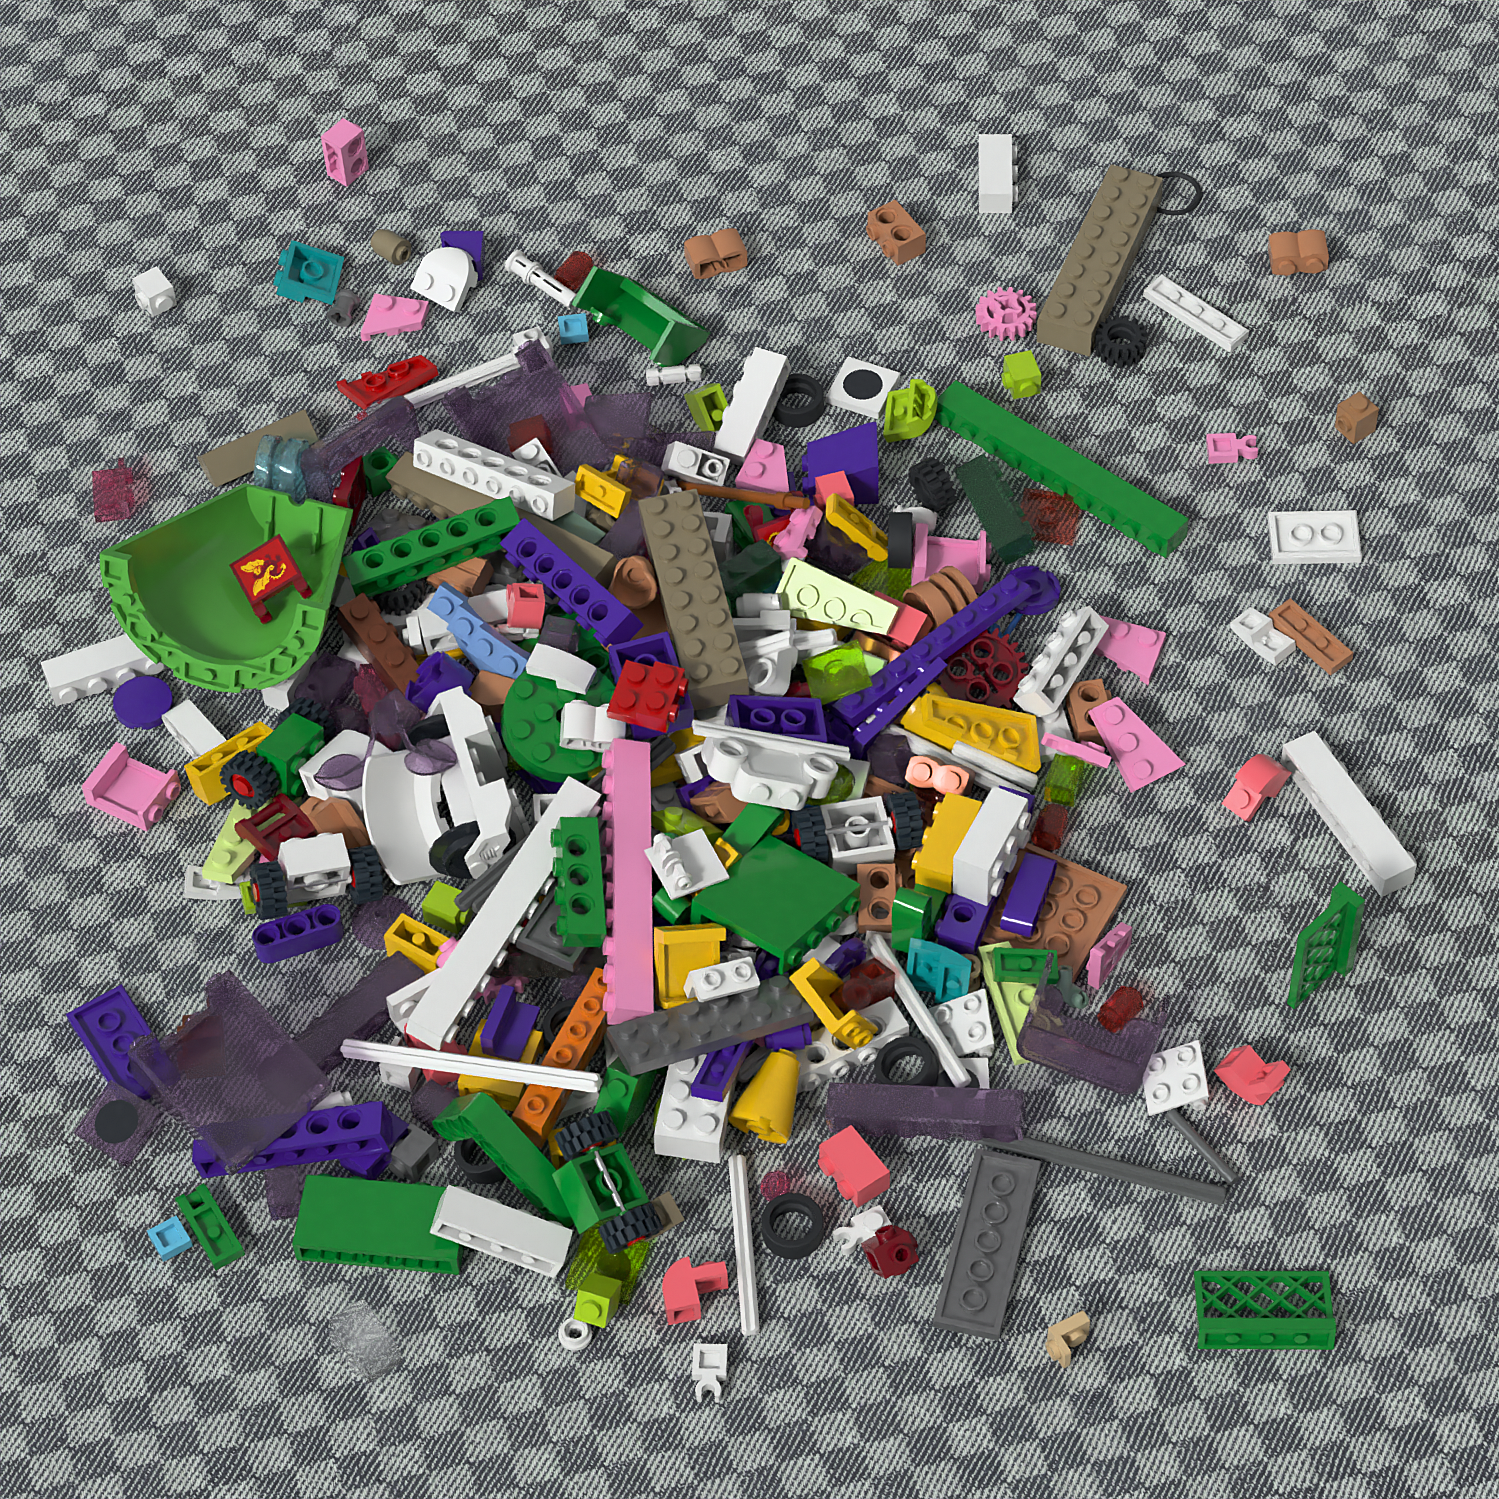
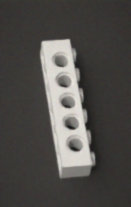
M438 429L414 440V467L495 499L510 496L514 506L551 521L574 510L576 483Z

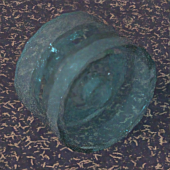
M264 435L259 443L256 454L254 485L291 494L294 502H300L305 495L310 474L311 454L309 442L303 438L291 437L285 443L284 439L279 435Z

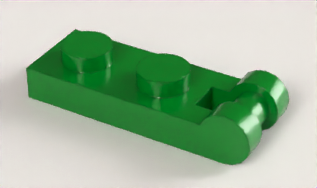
M202 1183L195 1187L196 1191L186 1196L181 1194L174 1199L181 1214L185 1217L216 1271L243 1257L245 1253L205 1183ZM201 1202L203 1203V1205L193 1210V1206Z

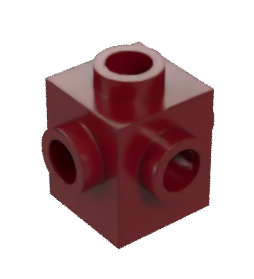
M886 1225L879 1228L875 1232V1236L861 1243L873 1273L884 1279L892 1275L898 1276L910 1270V1265L919 1261L915 1251L918 1248L915 1237L909 1230L906 1231L896 1225Z

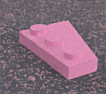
M1099 615L1109 627L1093 653L1099 657L1106 656L1116 662L1118 668L1125 672L1128 670L1140 677V681L1149 685L1166 640V633Z

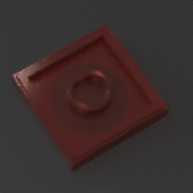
M1025 488L1015 528V537L1072 546L1080 507L1074 503V497L1069 494L1061 496L1056 492Z

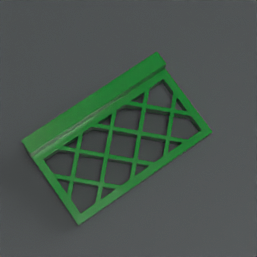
M1341 881L1332 889L1329 907L1298 935L1287 1004L1293 1009H1296L1335 971L1345 977L1353 970L1366 900Z
M1194 1271L1198 1349L1334 1350L1336 1321L1333 1318L1329 1271ZM1202 1282H1215L1222 1288L1214 1295H1211L1202 1288ZM1240 1282H1249L1255 1289L1246 1296L1235 1286ZM1273 1283H1283L1289 1289L1280 1296L1269 1286ZM1306 1283H1322V1290L1314 1296L1304 1289L1303 1286ZM1227 1293H1230L1240 1301L1232 1309L1219 1301ZM1261 1293L1274 1301L1266 1309L1253 1301ZM1295 1293L1308 1301L1300 1309H1297L1287 1301ZM1213 1306L1224 1316L1221 1318H1204V1313ZM1247 1306L1258 1316L1255 1318H1242L1238 1313ZM1281 1306L1292 1316L1289 1318H1275L1271 1314ZM1316 1307L1325 1314V1318H1309L1305 1314L1311 1308Z

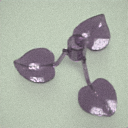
M395 688L382 700L375 703L374 709L369 715L368 722L371 727V735L365 758L361 761L352 754L333 756L321 765L318 772L313 775V778L323 787L335 791H351L361 787L365 762L372 754L377 732L386 737L394 736L397 732L400 733L407 750L410 751L404 758V764L407 770L419 776H430L446 771L458 763V757L452 748L439 740L423 739L417 743L416 747L410 743L405 731L410 730L419 722L420 712L413 703L405 699L402 693Z

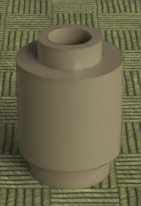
M379 229L373 234L370 245L377 255L394 265H401L410 258L411 243L389 229Z

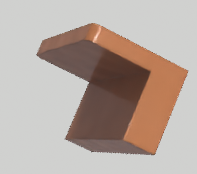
M329 797L308 815V818L319 834L342 833L346 849L372 845L367 829L347 800Z

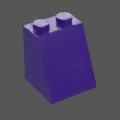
M869 422L807 443V454L802 455V472H808V477H802L803 494H809L810 506H815L813 495L816 494L815 477L843 470L854 495V505L879 504L877 422Z

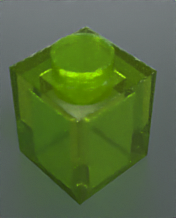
M1055 753L1045 781L1044 800L1074 807L1084 779L1085 761L1073 756Z

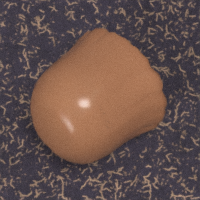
M632 555L631 557L623 558L615 567L609 592L630 610L644 608L656 597L657 583L654 567L642 556ZM621 584L635 591L636 593L625 592Z

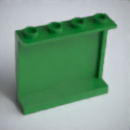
M769 834L726 870L729 879L706 887L692 899L690 923L706 924L710 920L715 921L780 958L779 974L783 975L792 966H797L803 956L811 949H816L829 933L835 932L846 918L856 914L861 905V899H859L861 884Z

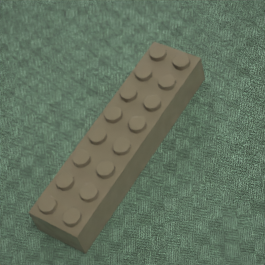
M1110 165L1038 317L1037 342L1090 357L1095 347L1096 330L1102 321L1106 322V318H1108L1156 214L1157 207L1161 203L1163 178Z
M697 489L638 500L640 522L651 565L655 570L657 588L670 639L679 667L685 669V678L689 679L687 691L693 711L728 704L729 695H749L748 676Z

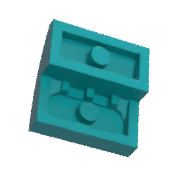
M910 939L906 975L916 990L935 993L934 1003L939 1004L968 994L971 961L944 946L925 940Z

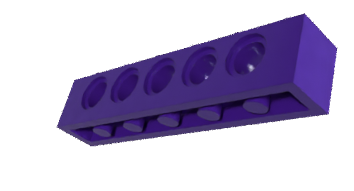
M525 518L500 542V545L508 552L504 557L517 569L520 565L525 567L522 573L534 584L538 580L543 583L544 593L552 600L557 596L560 599L557 604L567 614L571 615L575 612L578 615L575 620L586 631L593 628L596 631L593 636L604 647L607 648L609 644L616 645L630 641L644 626L626 606Z
M999 785L1000 789L1028 799V813H1031L1030 824L1034 814L1035 795ZM1006 872L1002 878L1004 883L997 897L993 896L988 906L955 893H949L944 906L945 917L944 919H938L934 929V937L938 938V945L951 949L960 955L972 954L976 956L977 949L984 937L1009 872Z
M368 1101L363 1104L335 1106L323 1110H306L301 1113L273 1115L268 1118L244 1119L227 1124H211L206 1127L195 1128L192 1162L202 1178H210L390 1152L392 1118L383 1101Z

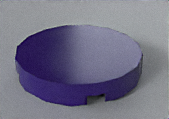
M1022 566L1011 570L1006 575L1007 577L1009 574H1012L1031 586L1032 595L1013 609L1017 613L1040 615L1051 611L1058 604L1061 587L1059 580L1052 572L1048 570L1046 572L1040 571L1039 567Z
M151 676L135 677L126 681L117 689L113 697V709L117 719L124 726L131 729L142 727V730H148L163 723L162 715L171 710L174 705L173 695L168 684L159 678Z
M860 938L849 939L830 955L824 965L837 973L841 979H844L862 965L866 959L867 952L865 950L868 949V946Z

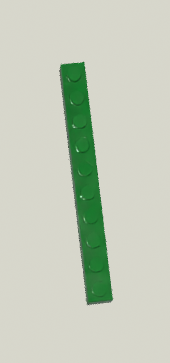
M957 380L938 397L934 419L940 425L950 428L960 434L963 439L975 443L988 454L995 455L1006 462L1008 466L1018 469L1028 475L1033 481L1048 487L1056 495L1063 496L1081 510L1088 511L1098 517L1103 523L1118 529L1126 537L1143 544L1151 552L1158 553L1167 558L1187 537L1189 518Z

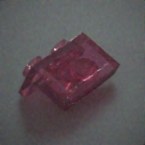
M124 457L118 458L119 468L92 471L94 517L96 523L131 519L130 507L135 506L133 489H129V485L134 484L132 467H126Z

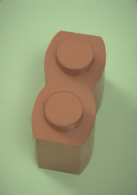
M722 229L712 235L694 236L684 242V256L695 279H706L720 272H734L747 266V250L737 229Z
M1311 229L1298 233L1285 231L1269 235L1268 254L1272 274L1287 276L1299 271L1315 274L1328 269L1329 254L1324 231Z

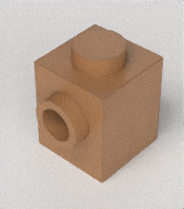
M1359 391L1338 404L1335 428L1352 444H1355L1375 432L1379 408Z

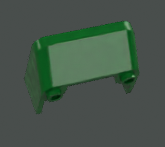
M597 266L592 267L571 304L576 308L591 312L594 315L592 319L604 327H607L608 324L617 326L651 350L649 359L662 368L679 365L702 346L711 334L707 328L638 281Z

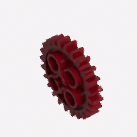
M998 628L992 634H988L986 629L944 660L947 667L942 676L935 682L952 699L1012 711L1010 702L1017 704L1013 698L1019 690V682L1027 676L1023 672L1028 671L1029 667L1028 663H1020L1025 659V652L1016 653L1019 643L1014 642L1009 645V634L999 638ZM978 649H985L990 655L986 658H979L974 652ZM962 654H967V656L970 658L971 663L966 658L962 657ZM962 667L966 670V674L955 676L952 674L951 669ZM975 669H976L979 673H982L983 671H985V679H984V677H983L982 675H980V674L977 675V676H974ZM998 671H1003L1008 674L1009 678L1005 681H999L993 675ZM989 685H990L993 689L997 690L998 693L994 694V693L990 690ZM974 689H980L986 695L981 699H976L970 695V692Z

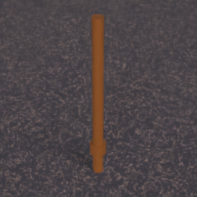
M676 480L678 488H681L682 491L697 489L698 495L774 505L775 508L790 510L791 508L807 510L810 507V500L808 498L793 496L789 492L779 491L775 494Z

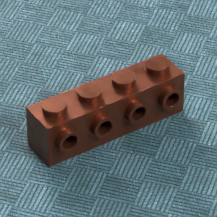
M361 593L338 608L337 622L406 714L417 708L405 699V691L409 681L411 680L415 683L420 676L416 672L419 667L416 663V656L408 645L403 646L398 639L399 634L393 624L390 622L386 623L381 617V610L373 599L369 600L364 593Z

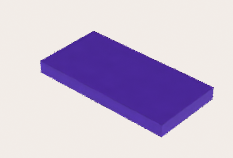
M122 984L66 1013L68 1022L118 1100L127 1101L135 1107L182 1081L178 1070Z

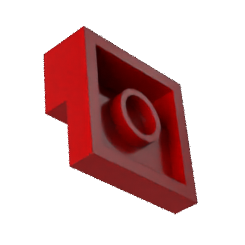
M626 660L607 709V718L667 733L670 722L675 723L680 709L678 704L680 696L685 697L688 690L689 679L685 678V669L655 661L652 667Z

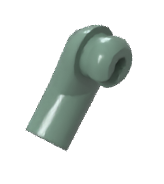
M1068 965L1058 966L1057 996L1072 1008H1085L1089 1003V996L1072 982L1073 968Z

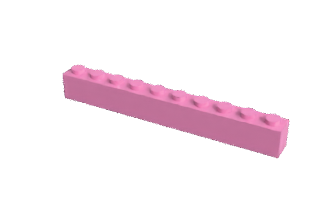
M613 738L609 749H605L602 755V768H606V775L602 782V794H606V801L602 809V820H606V828L602 836V846L607 847V854H605L602 863V872L607 874V881H605L603 886L604 900L607 901V909H605L607 936H605L602 949L603 955H607V964H605L603 970V983H607V992H605L603 998V1011H607V1024L611 1025L654 1013L652 865L644 852L645 849L651 847L650 743Z

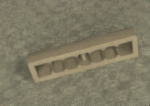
M304 409L198 456L197 459L210 483L214 487H218L319 441Z

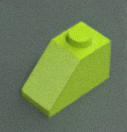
M708 383L684 394L695 423L710 442H712L714 433L720 430L723 423V412L726 406H729L720 383Z

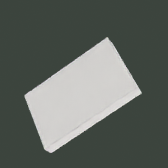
M1357 510L1268 512L1272 564L1361 563L1362 553Z

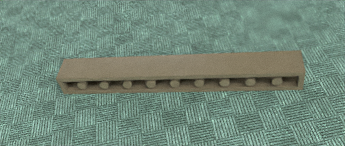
M408 451L403 454L386 475V479L392 486L391 491L401 500H405V498L411 500L421 510L426 508L431 510L440 520L454 517L466 510L475 509L496 500L493 497L414 467V454ZM514 506L520 521L523 518L528 520L606 590L609 589L615 567L618 564V560L613 554L526 510Z

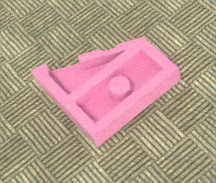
M374 294L360 333L361 340L369 341L371 340L370 335L387 332V336H393L404 331L412 332L423 329L429 312V302Z
M756 438L735 479L736 487L775 494L779 491L788 492L789 485L784 446Z
M810 506L807 510L796 509L790 516L789 520L791 522L787 528L775 537L773 541L775 545L769 553L776 560L791 559V557L805 558L808 550L803 547L806 538L808 540L814 538L816 527L821 520L823 512L816 506Z
M1045 732L1041 744L1096 767L1107 769L1112 758L1103 754L1105 751L1104 747L1089 741L1081 740L1079 744Z
M1121 922L1091 949L1090 959L1086 966V970L1089 971L1088 984L1099 990L1131 945V926Z

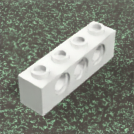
M891 996L858 1011V1013L874 1023L879 1029L876 1032L878 1035L873 1036L867 1045L858 1047L856 1050L851 1047L845 1050L840 1049L839 1047L848 1045L834 1037L825 1026L811 1033L812 1045L805 1046L803 1050L792 1051L797 1055L796 1060L801 1063L797 1094L804 1090L811 1091L818 1087L820 1083L832 1077H841L858 1065H866L873 1062L878 1052L886 1043L899 1037L909 1036V1024ZM814 1059L822 1060L818 1063L811 1062Z

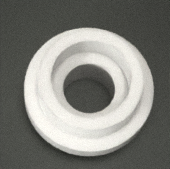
M569 1318L559 1328V1341L568 1350H582L591 1342V1327L588 1323ZM580 1333L581 1337L572 1339L570 1335Z

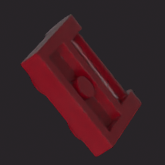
M283 793L275 796L272 799V803L250 818H243L234 825L238 836L242 839H247L270 862L278 860L280 844L282 842H286L291 838H311L317 832L308 816ZM276 814H285L262 831L257 829V827Z

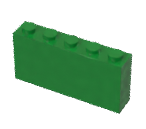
M326 1173L306 1176L292 1243L296 1260L460 1275L465 1246L430 1233L439 1200L447 1187L431 1186L425 1182L414 1184L399 1183L392 1179L374 1181L366 1180L359 1176L340 1178Z

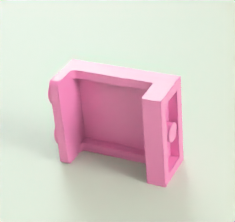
M916 523L912 547L911 586L920 581H928V578L933 573H938L945 566H953L960 570L968 579L976 593H982L984 581L989 582L991 564H986V560L990 559L991 542H986V531L980 530L977 541L927 536L928 524Z
M116 742L83 783L82 790L87 804L142 830L148 831L153 823L161 819L164 809L170 801L177 798L181 790V784L176 770L170 769L165 774L132 759L128 755L127 747Z

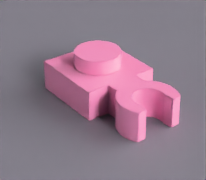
M1236 433L1207 434L1208 463H1238V456L1246 459L1257 458L1258 448L1249 447L1256 446V436L1247 435L1242 439H1236Z

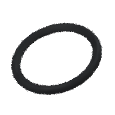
M1174 171L1156 175L1161 178L1179 177L1185 179L1196 190V199L1187 208L1173 211L1162 209L1158 206L1157 212L1173 216L1183 215L1191 212L1199 205L1202 199V190L1193 177Z

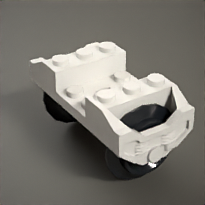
M462 686L439 693L428 709L429 712L426 717L402 737L397 751L426 746L443 762L441 783L455 827L446 831L434 841L428 852L429 863L437 873L459 879H477L531 832L528 821H526L514 788L508 790L504 781L509 779L505 767L510 766V762L505 748H503L500 736L496 732L491 715L485 717L481 706L464 693Z

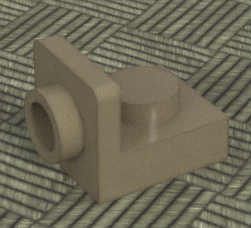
M669 1191L648 1203L653 1204L664 1228L651 1238L643 1240L644 1243L671 1230L685 1220Z

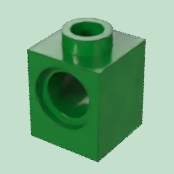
M385 446L363 457L367 491L373 498L392 488L386 479V475L400 459L397 454H391Z

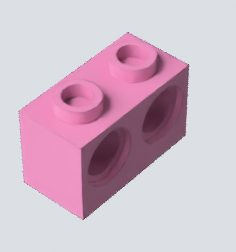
M342 118L321 136L328 176L347 187L369 169L364 132L359 125Z

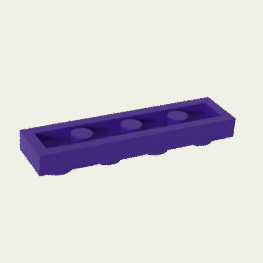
M940 657L932 663L926 661L916 671L915 674L918 677L911 684L905 681L894 693L897 697L890 704L887 701L883 702L873 713L876 717L869 724L864 721L853 732L855 738L851 748L860 755L913 704L918 696H921L930 684L942 676L947 664Z

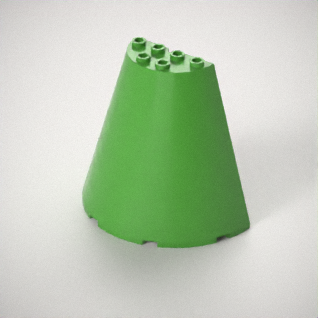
M247 483L241 484L99 553L103 587L109 589L113 601L110 607L119 624L133 643L155 664L162 662L173 670L175 677L205 689L240 693L243 689L257 688V690H262L276 685L289 678L311 657L322 638L352 520L353 509L308 498L304 504H297L291 498V494ZM280 534L311 587L313 594L303 599L294 585L289 586L264 602L273 619L266 624H262L255 615L250 602L229 565Z

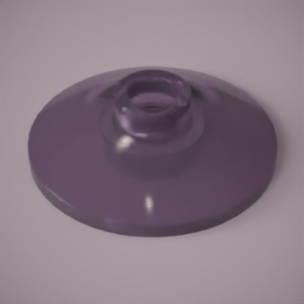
M382 896L379 901L362 903L352 917L353 934L358 942L367 948L386 950L384 934L401 913L414 919L413 912L407 903L393 896ZM380 916H386V917L383 918V919H379V918H378V917H380Z

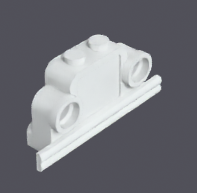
M792 629L739 646L748 676L749 695L783 697L790 685L791 670L795 667L798 656V649L793 646L794 631ZM728 704L693 711L694 718L696 717L699 721L725 725Z
M699 720L692 721L693 734L706 736L701 755L703 762L707 764L708 773L720 782L730 783L733 796L744 802L790 810H801L805 805L807 796L816 799L827 796L832 780L836 777L838 765L832 759L847 762L850 760L849 747Z

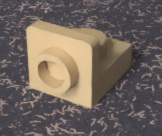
M1084 1310L1048 1328L1047 1342L1045 1343L1046 1350L1052 1360H1058L1063 1368L1070 1366L1071 1351L1068 1346L1076 1347L1089 1336L1090 1319Z

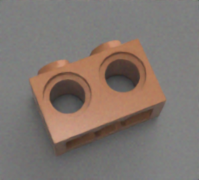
M896 200L868 212L866 231L869 238L873 241L875 240L881 246L885 256L891 258L897 266L926 252V233Z
M1102 678L1074 682L1065 696V704L1076 743L1080 744L1081 740L1099 746H1106L1088 712L1112 699L1110 690H1105Z
M895 863L857 864V883L861 884L859 898L861 899V905L858 910L859 934L866 933L867 930L892 933V905L896 892L900 886L902 887V874H895ZM876 878H883L888 882V885L885 888L877 889L871 885V882ZM877 908H883L888 911L889 915L884 919H876L873 917L872 912Z

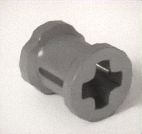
M341 289L336 293V302L328 310L327 317L333 324L346 327L351 323V314L359 306L360 299L352 291Z

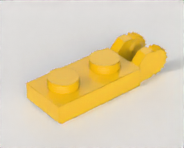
M833 493L826 498V518L830 524L840 528L853 542L863 546L867 550V555L876 560V562L886 560L888 558V549L886 548L888 546L887 534L885 535L875 523L837 493Z

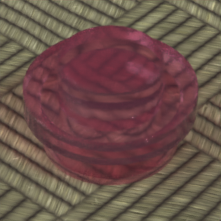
M777 1170L768 1172L763 1177L760 1191L767 1201L770 1202L775 1197L790 1192V1178L787 1173Z

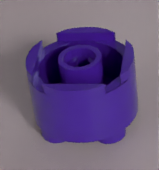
M436 651L418 667L416 672L420 676L415 683L410 680L405 691V699L427 715L430 705L439 693L462 686L464 693L471 697L472 692L468 689L474 675L444 651H442V654Z

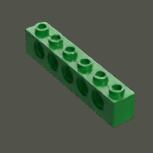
M508 496L493 500L491 503L481 507L466 510L454 517L439 520L424 528L412 530L397 538L382 541L378 545L362 551H355L343 557L342 561L355 596L357 597L364 593L369 598L464 563L475 557L502 549L503 547L500 545V542L520 522L511 497Z

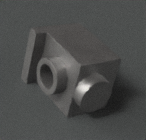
M411 1123L407 1127L409 1135L405 1139H400L392 1150L393 1161L389 1164V1168L399 1178L406 1177L415 1183L440 1155L437 1139Z

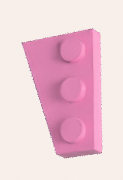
M1118 696L1088 711L1131 793L1186 765Z

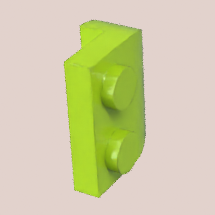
M911 379L910 388L888 392L883 432L887 443L915 438L927 431L934 419L937 408L938 395L934 387L927 385L922 379Z
M666 807L664 810L651 813V825L663 833L670 832L683 836L702 829L712 847L718 838L724 834V831L683 807Z

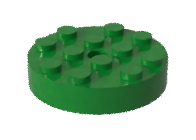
M525 670L510 687L501 711L500 727L506 748L521 767L531 774L548 781L564 783L568 776L576 781H581L596 775L604 769L602 768L603 753L593 750H575L561 747V723L558 722L557 718H561V712L565 703H570L573 700H583L588 705L594 707L609 704L616 687L604 674L597 670L585 695L557 688L556 680L527 674Z

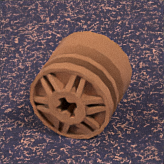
M953 566L943 567L938 573H933L928 578V581H920L903 593L904 604L928 614L933 625L928 634L978 598L968 579L960 570Z

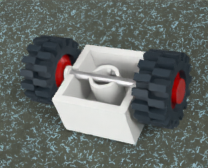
M910 791L887 795V812H885L881 796L820 805V809L816 806L793 810L791 822L793 825L792 832L794 833L793 840L796 845L795 849L821 863L828 862L830 868L837 872L845 871L847 875L857 874V864H892L895 850L923 846V821L921 820V810L919 809V802L916 800V794Z
M322 833L313 838H291L286 842H282L277 861L252 864L250 866L251 893L254 898L253 903L256 906L255 911L258 914V918L260 920L287 916V906L291 903L344 895L346 885L355 904L381 900L383 896L381 881L383 879L380 874L381 867L378 864L379 858L376 855L375 848H373V845L346 849L342 833Z

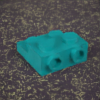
M291 240L288 250L282 249L278 265L283 266L282 271L277 269L273 285L278 287L276 295L303 303L306 296L332 305L344 257Z

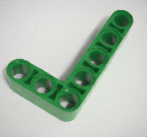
M748 803L721 838L744 856L765 837L772 834L784 818L785 811L778 807ZM661 888L652 900V908L674 926L692 925L690 921L693 897L687 894L671 900L665 888Z
M917 883L914 890L900 886L892 905V948L908 953L911 938L931 942L936 923L943 916L945 902L949 893Z
M483 1092L457 1097L432 1121L436 1131L450 1142L473 1138L547 1221L559 1222L568 1229L574 1223L552 1177V1174L557 1171L556 1168L490 1096Z

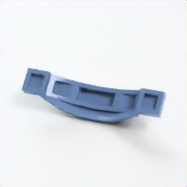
M445 581L441 583L427 609L449 623L446 629L453 633L464 655L478 670L488 671L516 680L526 670V664L531 654L506 639L486 623L468 604V597Z

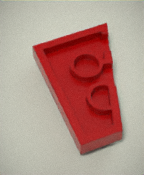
M418 355L390 364L387 367V371L376 374L368 371L361 374L362 379L347 383L346 379H343L336 383L338 390L369 414L392 400L403 396L412 389L427 383L439 374L435 364L424 356Z

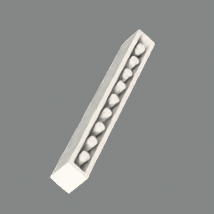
M568 776L408 1018L406 1033L440 1051L445 1042L450 1044L459 1030L457 1023L461 1017L467 1018L475 1006L476 1001L473 999L479 991L482 994L485 992L492 979V976L489 975L494 967L499 969L508 955V952L505 951L510 942L516 944V939L524 929L521 926L526 918L531 919L540 905L537 900L541 894L546 896L555 883V879L552 878L553 858L556 857V848L551 847V829L556 828L560 817H598L602 810L598 806L601 797L600 793Z

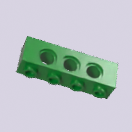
M560 817L556 828H552L550 834L551 847L556 848L552 872L554 877H558L559 885L555 887L554 893L555 905L560 906L561 916L557 917V935H562L563 947H601L606 936L598 817ZM569 850H577L581 856H575ZM571 879H579L583 882V885H577ZM573 908H581L586 914H578Z

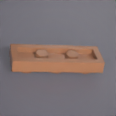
M1291 598L1269 613L1268 617L1272 619L1273 626L1284 635L1295 640L1296 646L1329 675L1334 674L1352 661L1353 652Z

